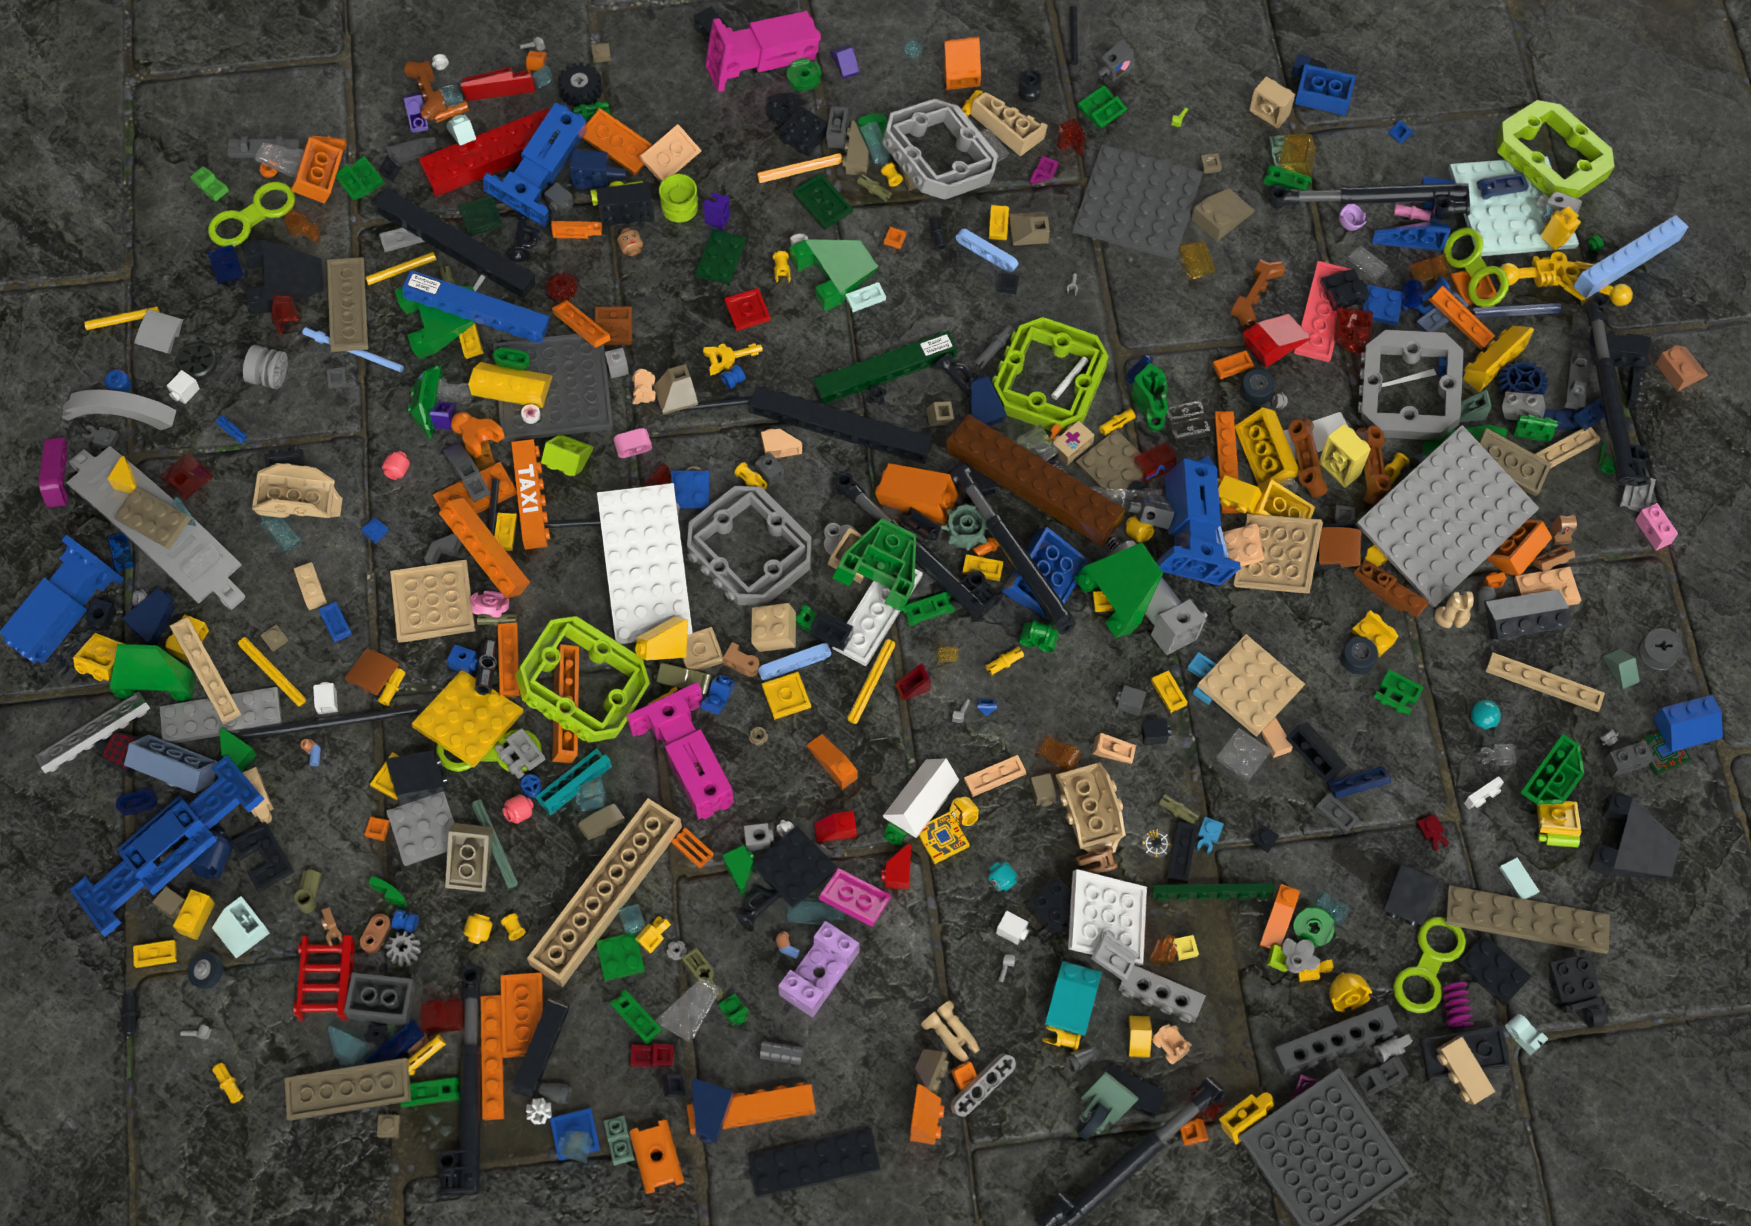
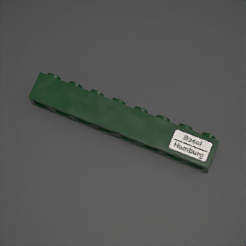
M949 331L939 332L932 337L922 338L918 342L905 344L895 350H888L879 356L869 357L865 361L855 362L845 368H838L826 375L821 374L813 379L814 390L820 403L826 405L865 391L870 387H875L934 366L941 357L948 353H951V359L957 357V346Z

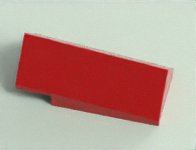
M512 67L461 78V87L466 101L536 92L531 69L514 73Z

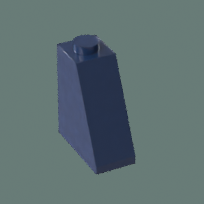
M989 376L984 378L978 377L972 381L969 389V415L990 427L1003 422L1007 414Z
M158 588L125 615L123 620L146 645L156 646L175 610V606L172 603L174 599L167 591L163 593Z
M693 1078L692 1090L697 1137L700 1138L699 1141L711 1145L712 1142L717 1144L734 1098V1093L732 1090Z

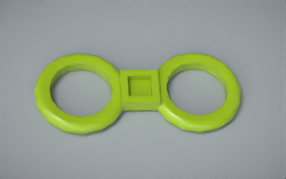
M269 182L262 185L254 194L253 204L240 212L234 210L221 212L211 220L208 226V234L211 240L223 247H234L243 243L248 238L251 227L264 220L265 217L279 218L292 210L295 204V194L291 191V187L285 183ZM271 190H280L287 194L288 200L282 208L268 210L261 206L263 195ZM234 218L243 223L242 232L235 238L224 239L216 234L217 226L226 219Z
M1469 227L1460 228L1448 237L1443 249L1444 258L1450 266L1465 268L1471 277L1468 285L1470 300L1480 307H1492L1499 303L1508 291L1509 279L1507 274L1499 267L1486 265L1480 256L1483 251V239L1476 229ZM1462 236H1472L1475 240L1473 253L1464 260H1455L1451 254L1454 242ZM1488 274L1498 275L1501 281L1499 291L1490 299H1480L1476 293L1478 282Z
M520 729L510 730L505 733L481 761L498 762L502 768L509 771L508 765L505 761L500 760L495 748L500 744L505 747L507 744L506 739ZM524 730L542 753L541 743L537 736L528 730ZM437 744L436 756L440 757L441 764L446 769L460 772L472 768L466 762L455 763L445 757L444 748ZM525 765L521 768L523 772L528 771Z
M1432 917L1421 925L1417 938L1423 955L1417 967H1408L1402 970L1395 978L1393 986L1395 998L1408 1011L1427 1013L1436 1008L1442 996L1441 983L1436 977L1441 964L1459 958L1464 952L1466 939L1461 927L1445 925V917ZM1434 926L1449 928L1456 936L1457 945L1455 950L1444 954L1434 951L1427 943V931ZM1410 976L1425 978L1432 986V999L1425 1004L1412 1003L1403 993V981Z

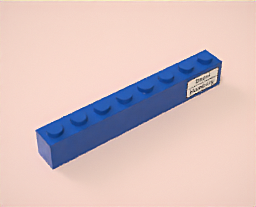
M413 270L410 271L403 285V297L409 301H416L427 307L437 308L445 313H451L460 318L469 319L478 324H484L496 330L508 332L513 336L523 337L531 342L541 344L549 328V316Z

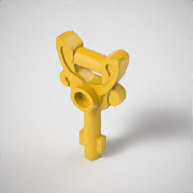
M720 344L718 348L705 347L703 354L710 359V375H715L724 368L729 371L732 364L735 363V358L750 354L755 356L763 350L761 344L748 345V348L736 351L726 347L725 344ZM716 355L722 358V362L718 363Z

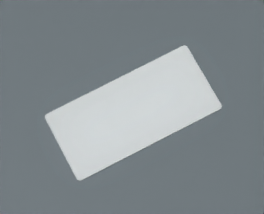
M1341 412L1312 421L1314 424L1312 432L1317 452L1323 451L1330 434L1343 424L1348 427ZM1289 429L1284 430L1283 432L1293 456L1297 460L1295 445L1290 440Z

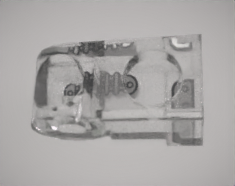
M439 378L437 389L438 402L468 404L473 400V395H471L467 383L459 385L448 384L447 379Z

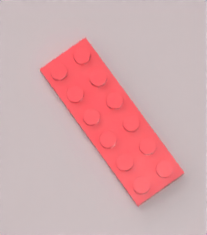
M1321 261L1317 262L1301 324L1302 329L1311 339L1296 348L1294 354L1330 363L1343 310L1333 311L1320 284V279L1350 270L1349 268Z

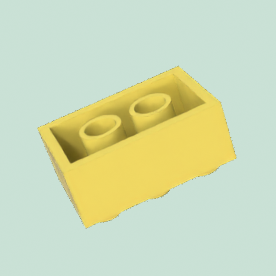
M1343 424L1328 436L1319 463L1346 488L1361 475L1371 448L1366 441L1361 440L1352 428Z

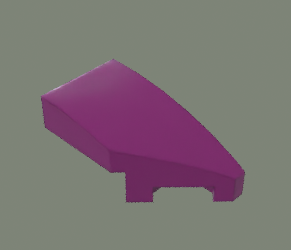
M1042 156L1037 169H1035L1030 184L1033 185L1051 180L1059 165L1058 161Z

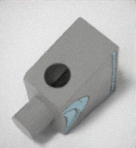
M1555 192L1550 199L1541 195L1536 205L1545 209L1542 219L1548 222L1551 220L1550 216L1556 210L1561 211L1565 207L1570 206L1578 214L1582 201Z

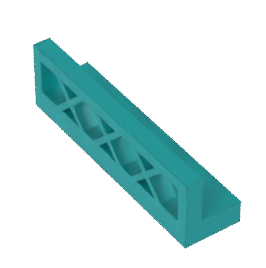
M596 748L535 796V799L551 816L612 767L611 760L606 754L603 756ZM597 756L599 760L590 766V760ZM585 770L576 778H574L576 771ZM562 782H569L566 786L559 790V785ZM547 794H553L547 801L544 802L542 800Z

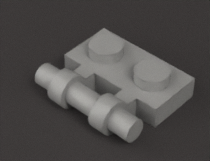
M522 728L506 739L509 745L507 748L504 749L501 744L495 748L500 760L505 761L509 767L508 770L511 774H515L518 779L524 776L521 770L524 765L530 771L546 760L545 756ZM514 752L520 758L517 761H514L511 757V754Z

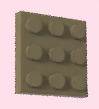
M1117 430L1113 431L1075 462V465L1113 502L1128 491L1129 485L1133 481H1141L1155 467Z

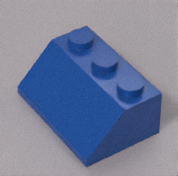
M1713 695L1661 708L1653 718L1670 752L1723 738L1722 711Z

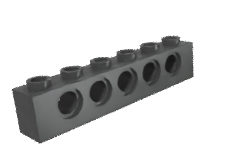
M1384 1005L1277 1046L1272 1054L1281 1074L1292 1076L1299 1073L1303 1067L1307 1066L1309 1069L1319 1065L1321 1060L1331 1061L1337 1058L1339 1053H1352L1357 1050L1356 1047L1364 1045V1047L1370 1046L1376 1042V1039L1381 1037L1383 1040L1394 1036L1398 1025L1388 1005ZM1368 1024L1376 1025L1378 1031H1372ZM1350 1031H1356L1359 1038H1353L1350 1035ZM1331 1038H1337L1341 1045H1334ZM1318 1045L1322 1049V1052H1315L1312 1046ZM1298 1052L1302 1054L1303 1060H1297L1293 1053Z

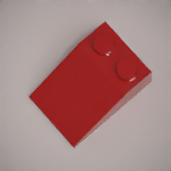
M1290 314L1258 322L1243 332L1244 345L1265 368L1311 339Z

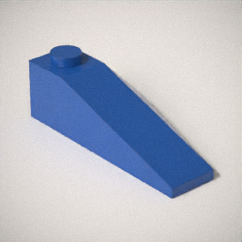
M1424 222L1375 230L1372 244L1443 251L1450 234V227L1447 223Z

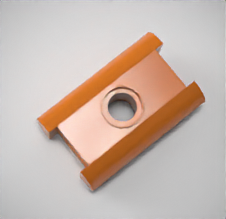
M667 1120L658 1121L659 1126L640 1132L638 1128L629 1131L646 1194L654 1193L655 1187L675 1182L677 1186L685 1181ZM659 1152L663 1156L661 1160L653 1161L651 1159L652 1154Z

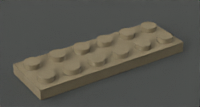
M364 257L327 260L331 352L368 350Z
M403 1058L285 1078L287 1120L292 1121L411 1101L408 1059Z

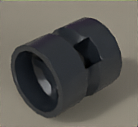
M1028 69L1020 75L1018 95L1025 102H1034L1040 97L1042 76L1038 71Z

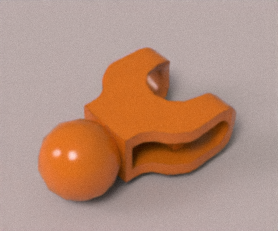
M466 412L456 413L451 419V428L455 433L462 435L467 453L475 458L483 454L481 451L482 442L492 440L498 443L505 438L502 428L492 419H476Z

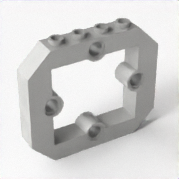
M932 99L890 113L882 140L884 147L910 177L914 185L922 193L941 199H948L990 184L998 157L995 150L959 106L938 99ZM943 122L957 139V149L962 152H968L976 163L967 165L962 161H956L953 163L950 172L937 176L921 157V151L909 142L905 134L910 133L915 137H922L927 127Z
M1385 330L1366 345L1365 352L1361 354V363H1364V369L1361 368L1360 379L1363 380V385L1359 387V396L1363 397L1362 402L1358 404V413H1362L1361 420L1368 427L1374 425L1379 427L1383 431L1384 438L1439 441L1459 425L1461 416L1463 349L1446 333ZM1380 354L1402 355L1403 360L1409 364L1417 363L1421 356L1447 358L1446 375L1441 377L1438 386V394L1445 399L1444 416L1419 415L1417 409L1413 406L1402 408L1400 414L1377 413L1378 393L1381 391L1383 381L1382 375L1379 373ZM1374 381L1377 384L1372 385L1369 382ZM1450 385L1452 388H1445L1444 386ZM1409 416V417H1412L1413 419H1412V420H1407V419H1405L1404 417Z
M734 486L689 521L687 556L693 563L696 562L700 566V570L704 575H709L712 578V582L717 588H722L725 591V595L730 601H734L737 605L766 606L810 570L812 537L762 487ZM752 505L767 520L768 532L776 537L782 535L796 550L781 562L775 559L767 561L764 564V576L748 587L729 568L728 561L725 558L718 557L704 541L716 532L720 534L731 532L733 529V518ZM722 520L727 521L726 523H720ZM778 522L780 525L775 526L773 523ZM717 568L724 569L722 571H716ZM772 570L777 571V573L771 574L769 572Z

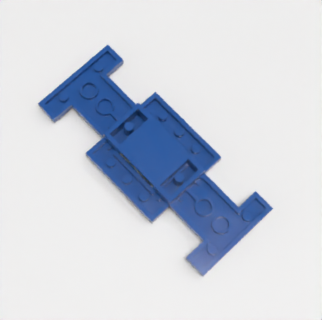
M227 755L211 768L219 779L196 799L188 804L179 795L117 848L124 860L97 884L93 885L85 876L70 889L73 896L104 937L121 924L114 911L144 885L153 895L156 894L217 841L216 837L209 830L211 827L217 824L239 803L250 812L265 799ZM183 835L188 838L185 843L158 866L155 865L153 861Z

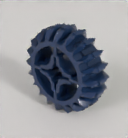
M1522 358L1518 362L1514 359L1511 363L1505 364V367L1501 369L1498 375L1497 386L1500 387L1499 393H1504V397L1506 392L1544 396L1548 388V378L1545 377L1546 372L1541 371L1542 366L1536 367V362L1533 364L1529 363V359L1526 362Z

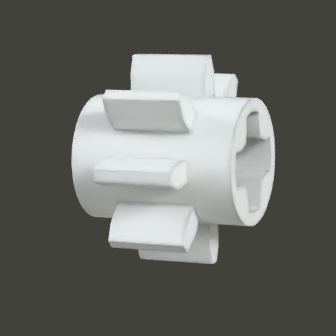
M544 1098L532 1099L531 1105H526L527 1120L531 1119L534 1124H545L546 1119L552 1117L551 1103H547Z

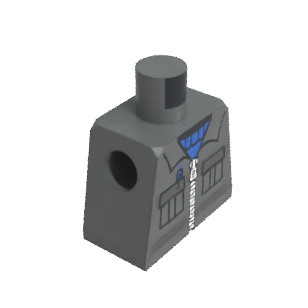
M1139 494L1136 501L1129 500L1126 506L1127 512L1135 513L1141 523L1169 529L1175 513L1164 496Z

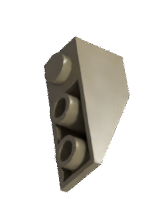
M852 120L851 127L847 129L849 142L845 143L847 156L843 157V167H846V174L860 176L865 174L867 176L869 151L855 121Z

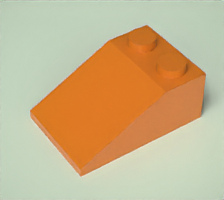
M917 1084L910 1141L935 1144L936 1138L940 1139L942 1126H938V1119L943 1118L945 1106L941 1105V1098Z

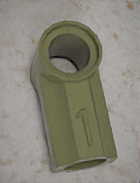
M315 870L303 872L299 890L294 896L295 903L303 913H310L316 908V896L322 875ZM304 899H309L307 903L302 904Z

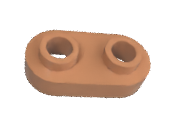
M376 914L371 918L360 939V945L366 953H375L381 948L391 929V921L388 916ZM378 921H383L381 926L376 925ZM369 939H374L371 944H367Z

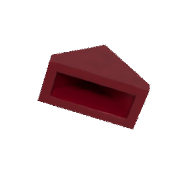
M921 663L896 682L895 685L901 699L907 700L929 692L931 679L924 664Z

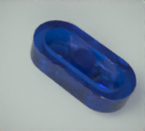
M1409 280L1403 287L1404 305L1407 308H1416L1421 305L1423 298L1422 284L1419 280Z
M1145 354L1129 370L1125 380L1129 384H1133L1136 375L1149 363L1154 365V358L1149 354Z
M149 789L136 791L120 796L116 801V808L122 815L137 814L155 808L158 798ZM147 799H151L148 804H145ZM127 804H131L129 808H125Z

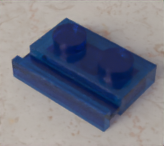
M232 244L216 249L212 253L207 252L219 285L224 281L229 282L244 277Z

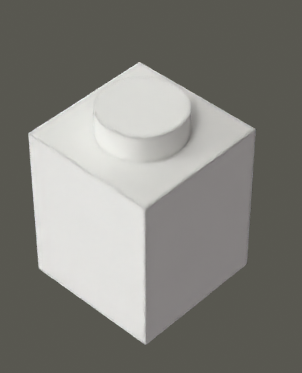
M182 370L167 385L170 397L184 404L200 389L196 379Z
M322 682L319 685H313L314 704L317 713L338 712L337 690L334 684Z
M1006 911L997 927L996 934L1018 945L1020 940L1024 941L1029 933L1027 929L1028 921Z

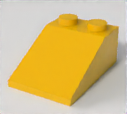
M1272 479L1258 485L1262 496L1252 515L1311 519L1315 506Z

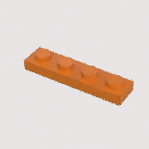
M1444 286L1439 288L1429 299L1481 350L1495 337Z
M568 300L552 308L555 316L595 348L610 340L609 333Z
M517 622L498 624L500 695L504 697L520 696L515 676L519 670Z

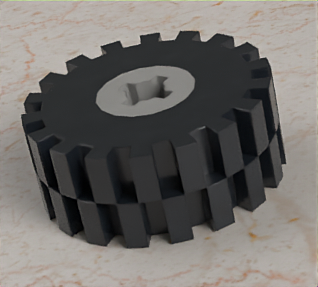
M581 62L576 66V63H573L572 67L566 66V71L562 70L561 75L558 76L559 94L562 97V101L564 103L567 102L568 106H571V104H573V107H578L580 104L591 105L592 102L594 104L598 102L597 98H601L603 91L601 76L594 66L592 68L590 64L584 66Z

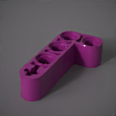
M65 437L50 438L44 441L39 488L47 508L68 505V496L64 487L68 445Z

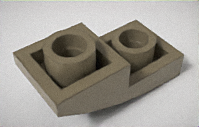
M614 803L588 816L578 824V827L587 840L605 834L606 829L623 823L625 817Z

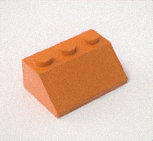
M1528 519L1486 560L1505 574L1520 576L1542 549L1546 547L1552 536L1543 521Z

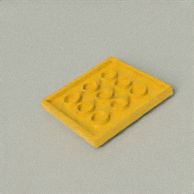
M461 670L412 723V728L467 764L475 767L524 712L523 708L493 689L491 694L479 695L474 691L476 678Z

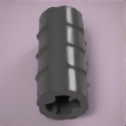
M763 1041L760 1059L801 1066L804 1047Z

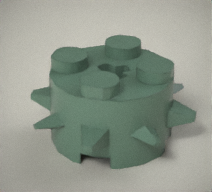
M964 503L963 506L957 507L955 511L947 510L949 521L948 524L942 525L941 529L948 530V543L950 545L953 544L955 547L970 550V548L977 547L981 543H987L984 536L987 529L986 520L975 506Z

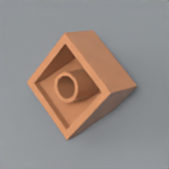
M1676 345L1664 351L1656 362L1657 367L1677 392L1708 375L1689 350L1683 346Z

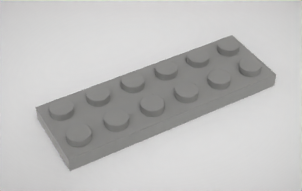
M278 687L231 694L241 716L225 724L222 723L209 698L160 706L162 740L174 744L220 736L221 728L233 734L239 733L241 730L282 725Z
M138 691L36 754L35 757L45 774L53 772L63 762L76 758L79 752L92 748L100 739L110 737L113 731L118 728H124L134 718L145 715L150 707Z

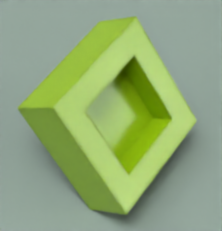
M1274 944L1270 948L1267 965L1286 972L1288 969L1282 947Z

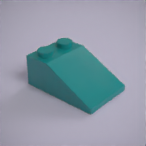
M1062 961L1045 1025L1085 1036L1102 972Z

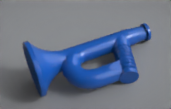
M1442 276L1437 277V282L1433 288L1401 305L1402 310L1406 311L1414 307L1425 316L1436 306L1430 304L1424 307L1420 303L1431 298L1442 286L1451 293L1447 281Z

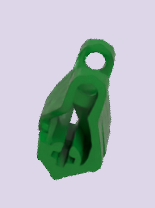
M1149 363L1136 375L1132 385L1131 398L1144 414L1147 427L1151 431L1158 432L1164 428L1165 424L1164 416L1167 415L1168 411L1166 397L1169 387L1163 370ZM1152 418H1158L1160 424L1154 425L1151 421Z

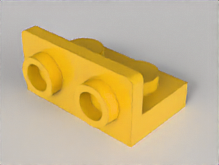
M1371 610L1367 612L1366 617L1352 628L1351 631L1356 637H1366L1373 641L1378 650V657L1382 656L1393 646L1398 638L1395 629L1385 624L1382 618Z

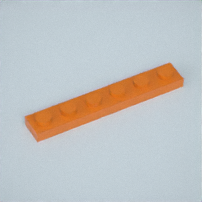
M1215 412L1219 479L1223 480L1224 476L1227 475L1239 480L1234 412ZM1221 505V513H1240L1233 506L1225 507Z
M501 995L481 996L483 1120L505 1119Z

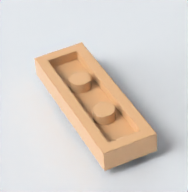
M1016 755L966 776L964 781L972 797L1026 775V770L1019 756Z

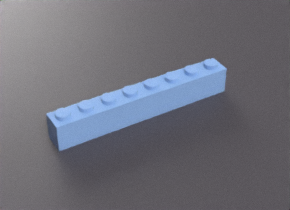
M1677 215L1673 216L1582 272L1573 287L1587 299L1680 241L1688 226Z

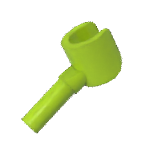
M1185 107L1179 116L1173 115L1172 126H1181L1182 119L1188 108Z

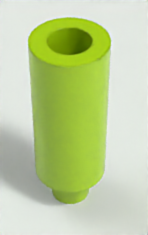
M1538 833L1537 837L1538 841L1551 846L1578 848L1580 843V836Z

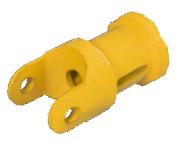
M778 251L773 254V260H775L774 274L776 282H778V276H787L788 283H790V266L787 262L789 255L785 251Z
M1399 452L1394 455L1393 461L1384 468L1385 475L1391 476V484L1400 476V471L1410 463L1409 459Z
M746 462L741 463L735 469L734 475L744 480L747 486L767 488L766 481L762 479L760 474L753 472Z
M1046 1025L1048 1030L1055 1031L1058 1036L1055 1039L1043 1038L1044 1042L1059 1047L1061 1045L1067 1046L1077 1051L1081 1038L1080 1034H1074Z

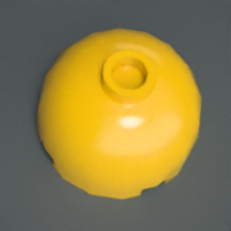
M1355 973L1339 974L1329 989L1331 1003L1335 1010L1339 1012H1345L1344 1008L1352 1006V1010L1363 1006L1370 999L1369 993L1372 994L1365 979Z

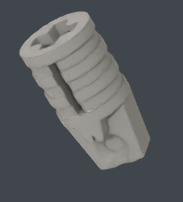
M1409 1034L1399 1039L1397 1036H1394L1384 1043L1374 1046V1053L1381 1063H1385L1391 1058L1396 1057V1055L1404 1053V1047L1410 1045L1412 1039Z

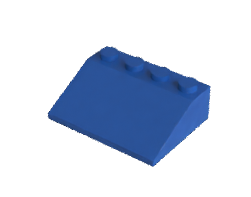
M1044 527L1034 533L1026 547V551L1065 604L1077 583L1075 576L1088 564L1089 560L1051 529ZM1014 567L1001 591L1015 602L1047 618L1036 597Z

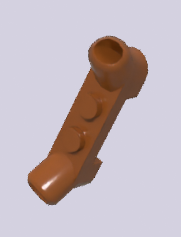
M412 60L408 61L404 67L406 76L417 79L420 90L424 89L421 92L426 102L420 108V113L425 120L433 121L438 113L447 111L441 91L433 92L430 82L435 81L428 60L421 63Z
M1260 259L1253 274V279L1256 280L1247 298L1238 297L1230 314L1239 319L1243 328L1248 329L1256 324L1257 317L1252 307L1253 305L1257 306L1261 298V291L1265 292L1269 284L1267 281L1283 276L1285 267L1282 261L1268 262Z
M1308 418L1296 419L1289 425L1290 440L1294 442L1300 472H1298L1299 481L1307 488L1312 498H1318L1327 493L1328 487L1323 480L1312 432L1314 424Z
M1374 425L1369 428L1361 427L1356 431V435L1361 440L1366 441L1371 448L1364 465L1367 483L1364 500L1371 505H1376L1385 496V493L1391 489V478L1385 475L1381 446L1385 444L1384 434L1379 427Z

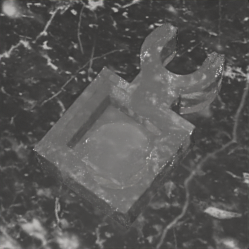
M1496 744L1493 746V750L1488 747H1483L1480 750L1481 754L1485 753L1488 755V758H1482L1481 763L1488 764L1491 760H1495V766L1515 765L1517 763L1514 744Z

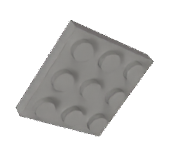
M444 791L387 810L404 866L447 852L448 834L454 820Z

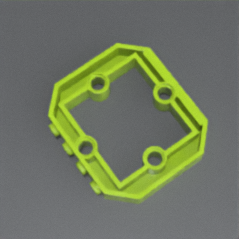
M1537 100L1503 121L1496 133L1497 153L1520 173L1523 172L1524 176L1549 198L1555 192H1559L1578 199L1605 181L1614 169L1612 148L1561 104ZM1546 122L1566 139V143L1570 147L1580 151L1591 163L1587 160H1579L1572 170L1570 177L1564 180L1545 163L1546 158L1542 153L1532 152L1518 139L1521 137L1526 140L1534 139L1542 124Z
M1044 317L1020 325L1017 332L1014 331L1012 334L1011 346H1007L1004 356L1006 358L999 364L998 376L995 375L992 380V385L1007 414L1006 416L1049 431L1054 424H1058L1061 426L1060 433L1065 432L1069 425H1074L1078 421L1083 424L1108 364L1109 356L1099 337ZM1032 340L1051 346L1053 354L1057 357H1066L1069 353L1091 360L1086 374H1080L1075 380L1074 394L1076 398L1070 411L1046 403V396L1041 392H1033L1026 396L1010 390L1016 376L1023 371L1024 357Z
M577 616L550 620L515 674L522 700L530 708L539 710L546 718L553 719L562 728L577 734L578 738L589 743L616 738L627 722L626 715L633 712L650 684L642 658L636 657L634 652ZM564 636L588 650L589 658L592 662L596 664L607 662L630 677L622 690L614 689L605 698L603 707L608 713L602 723L577 708L571 699L561 698L535 681L541 671L550 672L559 663L561 654L556 647ZM545 657L550 658L552 662L548 661ZM560 708L565 709L567 713L562 712Z

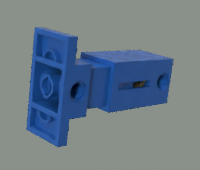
M555 102L521 153L522 162L514 173L509 171L503 182L496 175L492 174L491 176L486 173L483 178L484 191L545 228L549 222V210H547L544 204L540 203L541 192L548 182L553 184L572 155V150L576 149L586 133L585 118L578 113L574 114L569 111V108L564 104L559 105Z
M1184 458L1165 476L1166 499L1175 512L1168 529V535L1174 536L1175 546L1168 550L1156 563L1162 572L1221 586L1239 571L1241 567L1240 562L1224 558L1223 545L1217 543L1216 529L1221 526L1217 467Z
M67 535L62 539V542L67 545L66 551L60 557V560L64 563L49 581L46 578L42 579L0 631V634L5 637L2 641L16 649L18 653L33 663L38 661L44 664L88 610L84 605L98 588L103 591L109 583L115 581L120 585L124 580L113 569Z

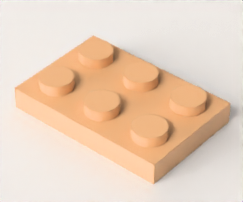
M676 125L643 153L639 159L662 182L668 176L680 171L701 150L679 125Z
M1257 523L1222 532L1229 555L1228 558L1240 562V566L1265 560Z
M1570 567L1524 574L1514 578L1519 596L1559 589L1568 606L1580 604L1581 602Z

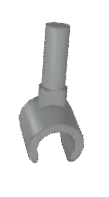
M536 37L531 43L520 45L521 49L536 47L538 51L545 49L543 40L540 37Z
M1075 273L1072 275L1071 284L1067 287V294H1069L1070 289H1073L1076 296L1078 287L1076 285L1077 274Z
M966 699L960 711L954 710L952 722H963L965 711L971 702L969 699Z
M1007 954L1004 956L1002 971L998 979L999 982L1003 983L1008 966L1014 967L1015 955Z
M200 1025L198 1031H181L180 1034L181 1036H197L206 1040L209 1038L212 1030L208 1026Z

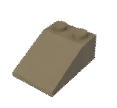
M1229 188L1207 197L1194 208L1192 220L1218 242L1253 214L1255 210Z
M459 823L452 824L448 834L445 888L479 892L486 891L492 850L493 827Z

